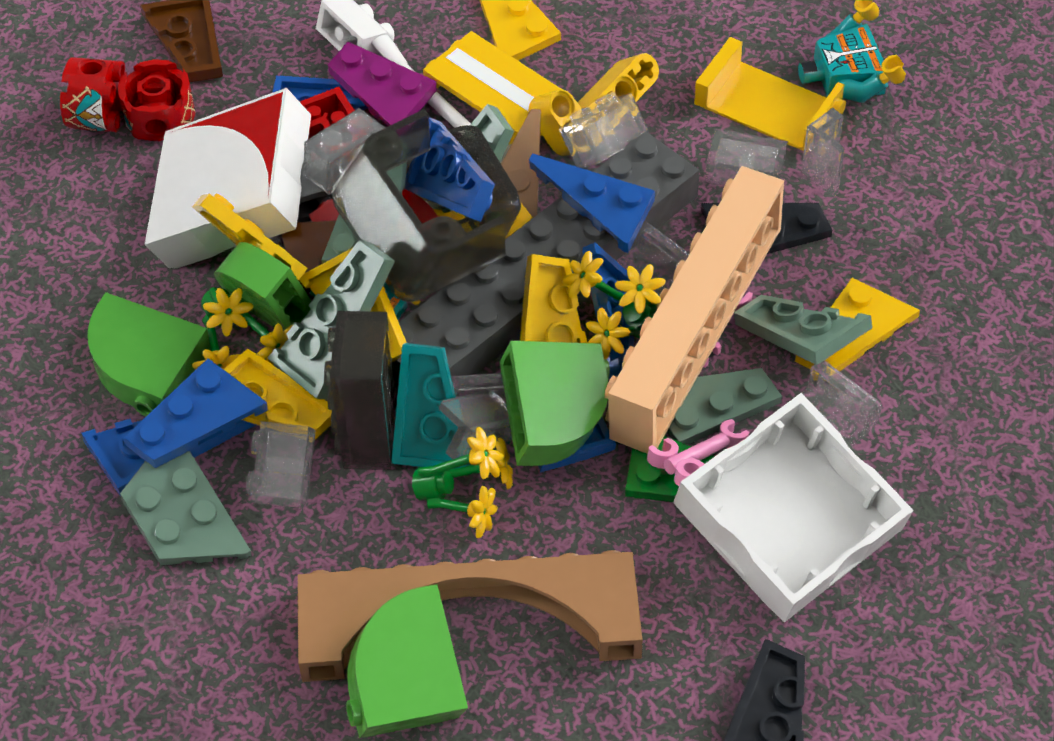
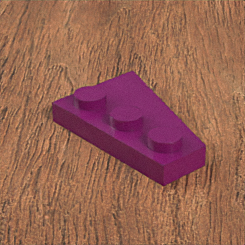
M347 42L328 64L329 74L354 98H359L377 120L380 118L393 135L402 133L437 91L435 80L350 42Z

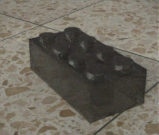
M337 311L336 327H329L328 352H332L331 361H325L324 384L329 386L328 409L332 410L331 431L335 433V455L342 456L343 469L391 470L397 402L387 312Z

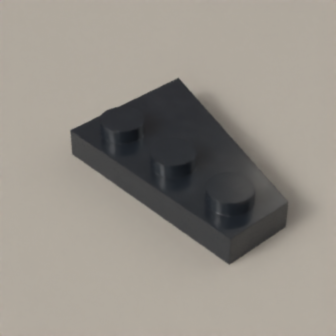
M701 203V212L705 220L713 205L718 206L719 203ZM783 203L781 230L767 254L832 237L833 230L819 203Z
M768 639L764 640L723 741H804V730H802V707L804 705L805 686L804 655Z

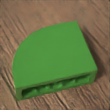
M239 242L214 272V277L219 285L227 290L230 295L237 288H241L243 294L240 303H252L254 307L250 312L273 328L279 323L284 331L295 322L301 323L311 310L309 307L311 299L291 268L252 244Z
M105 293L97 304L88 326V345L100 381L112 395L124 403L133 406L137 412L144 416L153 411L195 371L192 367L194 362L205 360L202 353L203 350L208 349L211 351L207 328L109 293Z
M510 341L500 360V368L517 466H541L562 461L577 452L584 445L605 411L608 401L605 398V390L610 374L609 362L607 359H604L602 346L598 343Z
M437 584L411 589L390 599L374 613L357 638L348 663L347 680L350 700L346 703V710L350 725L357 727L359 738L456 719L468 709Z

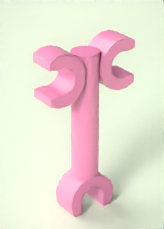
M732 419L726 420L720 425L719 434L678 453V444L669 438L664 439L662 451L653 445L649 446L647 461L654 467L665 469L668 474L672 475L675 473L674 481L679 486L682 480L704 465L700 460L724 448L728 449L745 440L750 432L745 430L735 434L733 433L735 421Z

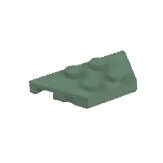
M190 451L157 468H154L145 461L120 493L122 502L160 565L181 564L184 561H194L196 563L212 562L213 558L222 557L244 559L251 556L250 548Z

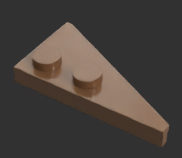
M541 109L530 110L492 179L495 184L492 192L493 197L512 191L533 218L538 215L539 178L536 176L535 171L530 169L529 158L532 153L540 155Z

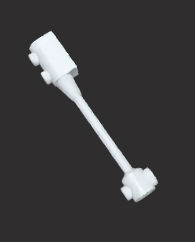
M321 0L316 30L340 51L347 42H350L413 70L407 65V61L393 42L394 30L389 23L379 24L375 21L373 10L368 4L358 5L354 0ZM437 91L427 102L459 133L463 134L471 123ZM508 144L495 173L497 172L500 164L502 163L505 155L507 154L512 144Z

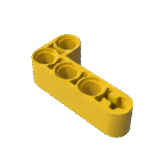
M647 53L622 59L616 62L578 103L568 91L556 90L533 98L528 110L530 112L531 109H541L540 133L556 154L568 156L588 151L604 137L655 83L659 74L658 64Z

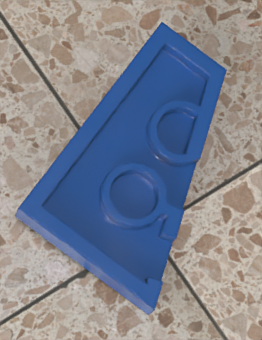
M208 358L124 437L125 444L151 466L157 468L198 447L199 441L221 430L222 433H225L235 428L236 422L252 414L256 417L268 411L267 402Z

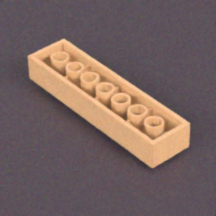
M741 166L734 179L729 178L723 188L722 200L718 206L713 205L711 207L704 231L695 234L687 260H681L678 263L674 272V282L669 289L664 288L659 296L661 303L657 304V311L652 318L647 317L640 331V340L635 347L630 346L623 359L620 374L618 377L613 375L607 384L605 398L608 399V409L605 420L609 422V439L647 454L649 446L653 445L658 448L674 420L678 408L683 404L781 230L784 180Z

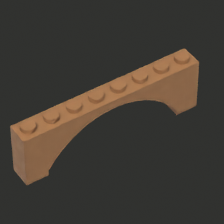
M609 550L601 554L591 555L566 553L559 557L537 558L534 556H524L517 560L496 561L494 559H482L473 563L455 564L452 562H439L435 565L414 567L402 564L385 569L359 567L351 571L329 572L316 570L310 574H298V664L302 682L345 679V668L348 666L354 644L374 613L390 599L403 592L436 584L438 585L441 601L461 597H495L528 604L545 611L582 635L599 652V661L642 658L643 639L633 552Z

